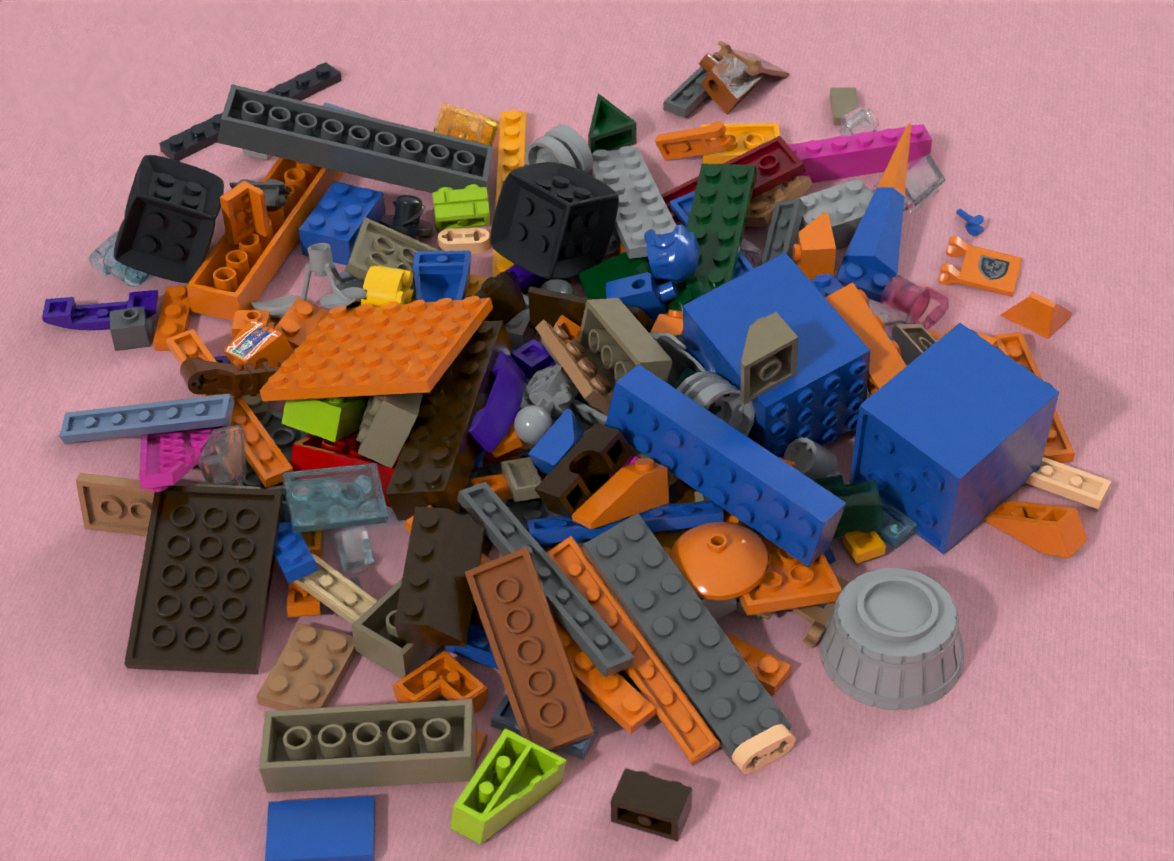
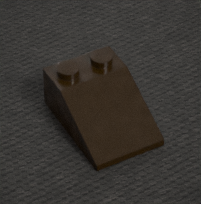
M514 271L500 272L496 277L488 278L481 285V289L473 295L478 296L479 299L491 298L493 309L484 321L503 320L504 325H506L526 308L518 276Z

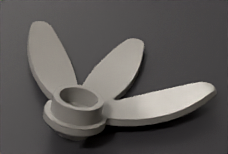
M649 333L672 359V366L679 375L685 366L691 367L696 372L706 371L694 357L684 351L687 346L670 333Z

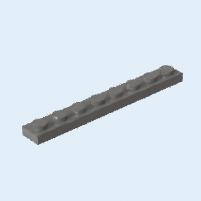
M486 482L460 490L457 501L477 524L485 528L486 536L503 556L524 547L529 549L552 615L603 676L608 677L631 667L635 656Z

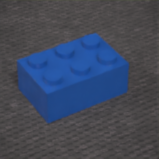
M334 181L299 228L302 255L309 256L307 248L311 245L328 243L330 244L333 262L347 266L364 218L366 217L378 223L379 217L386 215L383 192Z

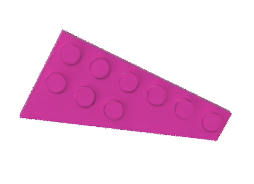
M217 426L141 435L139 469L141 489H148L149 492H160L167 490L169 485H174L229 436L225 428Z

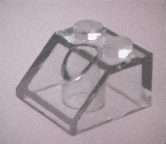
M930 154L908 163L903 212L908 209L910 212H914L924 205L923 200L936 195L939 192L938 187L946 181ZM879 183L870 189L873 194Z

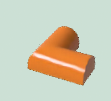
M445 650L393 684L394 695L398 703L430 702L442 695L447 700L472 699L474 712L477 713L488 699V687Z

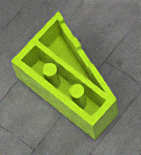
M505 728L454 804L450 829L481 845L562 783L567 760Z

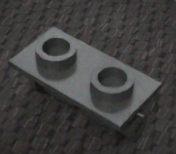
M243 179L239 182H230L229 184L231 188H234L241 182L246 181L260 188L266 197V208L286 206V195H290L284 182L276 179H268L265 182Z

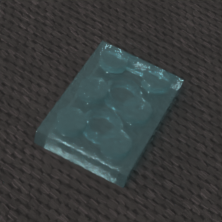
M377 463L283 473L282 481L293 533L387 523L389 515Z

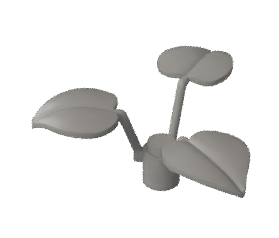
M318 243L307 248L310 262L305 263L306 274L301 297L288 295L265 302L251 301L254 310H270L271 318L283 317L297 298L306 301L311 271L315 272V275L318 277L328 275L334 292L320 299V304L324 308L331 309L348 306L352 303L361 302V299L367 300V292L359 287H349L340 291L337 285L361 279L345 271L338 273L333 262L330 244Z

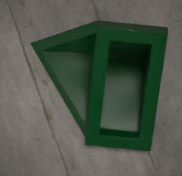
M598 93L588 133V146L591 153L597 150H619L621 147L636 144V122Z

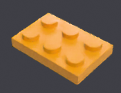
M779 123L724 124L726 128L725 133L730 136L733 146L726 151L702 155L703 164H724L780 136ZM701 124V127L710 126L711 124Z

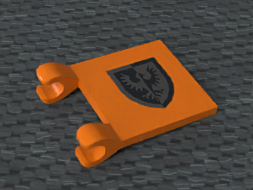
M957 236L949 238L948 245L950 246L947 247L946 254L950 257L964 255L965 257L961 271L951 264H942L941 273L938 277L939 283L944 285L959 283L1013 296L1022 261L1021 257L969 245Z

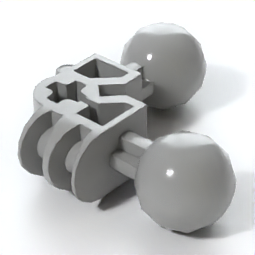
M560 363L538 370L528 384L525 383L524 396L514 421L516 434L525 443L537 444L553 425L552 417L563 414L579 393V390Z

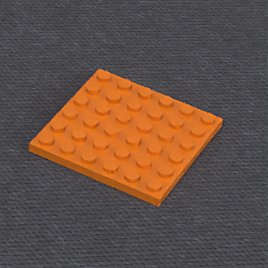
M470 296L463 300L443 298L436 302H425L424 300H416L409 304L389 302L383 306L373 307L372 304H363L355 308H346V306L334 307L259 390L262 401L430 392L492 311L491 298L479 299L478 296Z

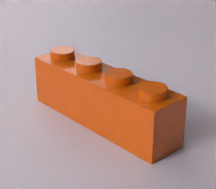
M852 282L825 298L871 350L867 388L871 395H873L907 365L901 358V350L894 340H890L885 333V325L882 319L877 314L874 315L869 308L866 294L861 289L858 290Z

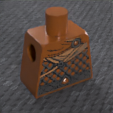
M707 53L699 62V65L708 72L701 83L702 87L727 115L754 89L763 76L760 73L756 76H750L743 72L744 68L748 69L750 66L733 54H727L718 62L711 54Z

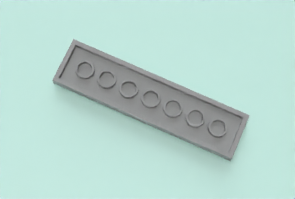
M624 146L619 150H597L591 153L593 158L592 177L611 187L619 196L615 228L629 259L647 257L644 233L650 229H653L656 234L660 235L673 232L676 224L638 148Z

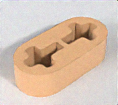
M483 228L445 229L438 234L439 250L471 251V254L484 253L490 248V235Z
M777 724L740 744L734 751L732 760L742 773L751 774L786 755L794 746L795 737L783 724Z

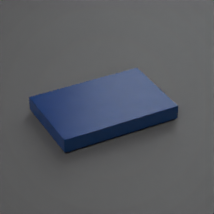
M374 796L268 802L265 861H374Z

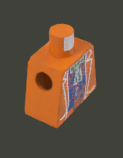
M255 319L250 320L224 350L225 355L231 363H234L238 371H244L246 363H251L254 370L260 369L261 363L266 361L271 368L277 367L279 360H284L285 362L294 352L283 333Z

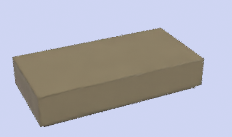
M856 87L830 88L833 125H859L860 115Z
M530 457L501 462L502 474L514 502L540 498L535 488L542 480Z

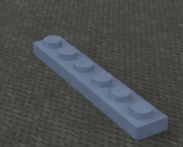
M231 394L67 412L64 416L59 437L66 444L230 425L235 401Z

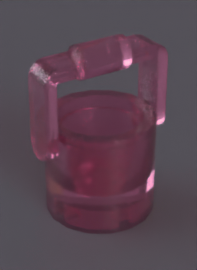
M898 275L892 278L886 285L880 304L881 307L897 315L898 320L903 324H922L928 330L945 315L949 308V299L930 287L922 288ZM930 298L940 303L922 323L917 321L926 311Z

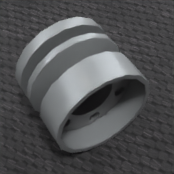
M710 371L697 372L687 377L679 385L678 391L745 436L749 434L754 423L755 411L752 400L743 404L740 389L731 385L720 375Z

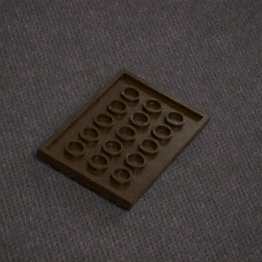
M169 485L167 490L154 492L124 663L127 669L258 675L284 499L282 490Z

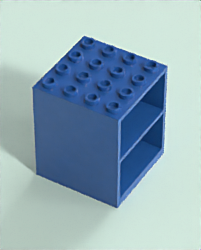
M786 252L682 306L684 345L687 346L684 351L694 357L706 371L720 375L740 390L741 360L750 325L761 317H767L777 312L798 336L797 375L752 400L755 414L754 423L747 435L748 438L775 456L783 458L789 444L796 439L808 438L820 445H828L847 431L856 430L859 406L867 399L871 350Z
M958 323L859 406L849 483L944 555L984 520L988 514L1022 486L1033 472L1036 473L1040 469L1059 391L1050 383L1043 381L1030 372L1024 365L1017 363L1004 354L1001 349L994 347L981 338L975 331Z

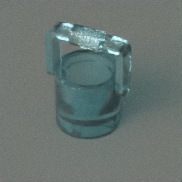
M117 231L97 247L88 259L94 268L107 277L112 274L128 286H138L145 282L150 274L129 268L114 259ZM102 257L103 265L98 262Z

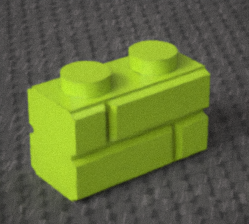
M472 184L464 189L454 190L451 187H443L437 192H432L436 231L449 228L490 226L487 187Z

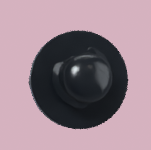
M401 195L397 197V200L393 201L395 207L394 215H382L379 217L378 223L415 240H418L419 236L430 237L432 234L433 225L420 219L425 206L422 205V200L416 196Z

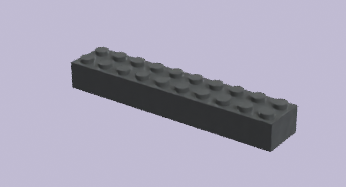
M233 84L231 85L223 110L218 143L429 193L437 192L443 187H451L454 190L464 189L472 184L486 187L494 146Z

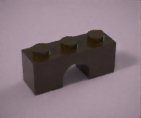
M595 423L535 488V491L550 512L572 519V514L592 496L585 483L598 473L607 472L614 475L634 452L621 430Z

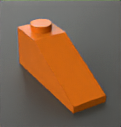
M640 458L634 464L622 467L572 514V520L592 530L637 513L639 514L668 504L667 467L654 462L651 458Z
M1005 500L984 519L990 525L1045 555L1070 558L1087 541L1077 508Z

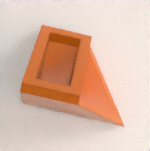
M1031 291L1029 297L1000 315L1049 339L1071 317L1072 312Z

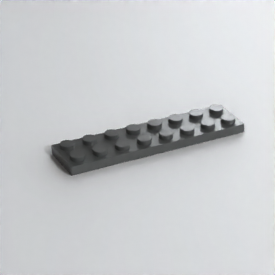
M638 513L583 544L582 550L716 737L733 765H736L732 760L734 751L748 739L777 724H783L790 731L792 726Z

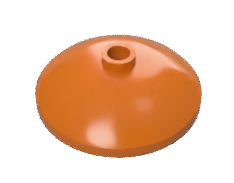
M711 522L688 530L676 540L669 556L698 597L707 600H728L750 592L762 581L768 568L767 549L760 537L746 527L728 522Z

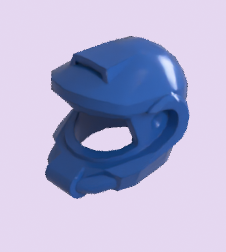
M682 224L677 225L673 232L662 235L656 234L653 229L647 230L644 233L649 264L657 280H673L675 283H681L695 273L699 260V246L694 233L689 232L686 226Z

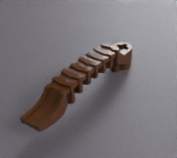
M190 357L181 364L180 374L190 392L196 395L219 392L231 394L235 398L249 394L253 397L260 393L259 390L276 373L284 360H279L277 367L273 368L269 366L267 361L262 362L260 369L255 370L251 363H246L244 371H238L234 363L225 364L205 361L200 357Z

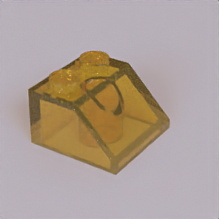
M443 102L433 132L492 146L500 122L488 116Z

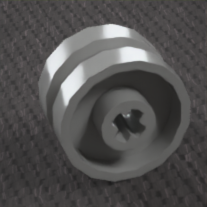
M558 125L552 128L544 136L530 143L526 149L525 160L527 165L557 162L572 166L587 174L593 168V158L588 144L576 130L569 126Z

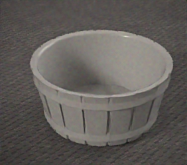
M892 567V569H875L872 572L868 571L857 576L839 594L834 611L825 625L826 629L823 632L820 644V657L822 664L824 663L823 667L826 674L843 693L849 697L852 696L854 700L872 707L876 706V708L886 710H909L934 703L953 689L963 670L964 646L959 630L957 608L946 589H943V586L920 572Z

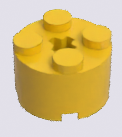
M380 265L371 266L366 274L363 290H367V300L361 299V305L372 304L373 307L383 306L389 302L409 304L415 301L416 292L411 289L413 271Z

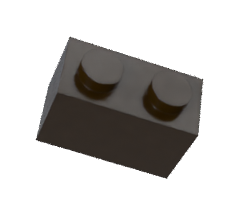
M625 768L611 799V822L678 842L692 809V787L685 786L678 781H668L651 776L644 771H634Z

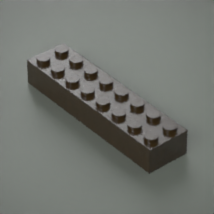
M503 320L483 321L433 389L422 394L418 416L403 445L386 491V496L398 521H404L414 516L415 507L431 505L433 508H448L456 513L459 512L461 504L457 501L458 493L460 490L467 488L481 446L468 431L475 413L486 406L496 379L491 371L498 353L503 351L510 358L513 350V345Z

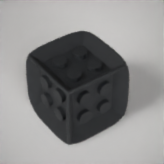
M145 155L137 169L129 193L124 220L120 225L114 246V259L129 268L175 282L189 283L204 262L213 237L216 218L221 209L220 197L224 194L223 180L219 176L193 165L162 156Z
M542 162L518 167L507 175L502 185L491 227V246L504 258L542 278L563 280L576 277L580 272L602 262L615 225L619 196L605 183L566 164Z

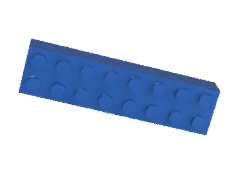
M637 365L616 382L605 426L621 430L631 446L653 459L656 463L667 467L668 471L672 472L689 486L809 567L830 547L846 502L641 365Z

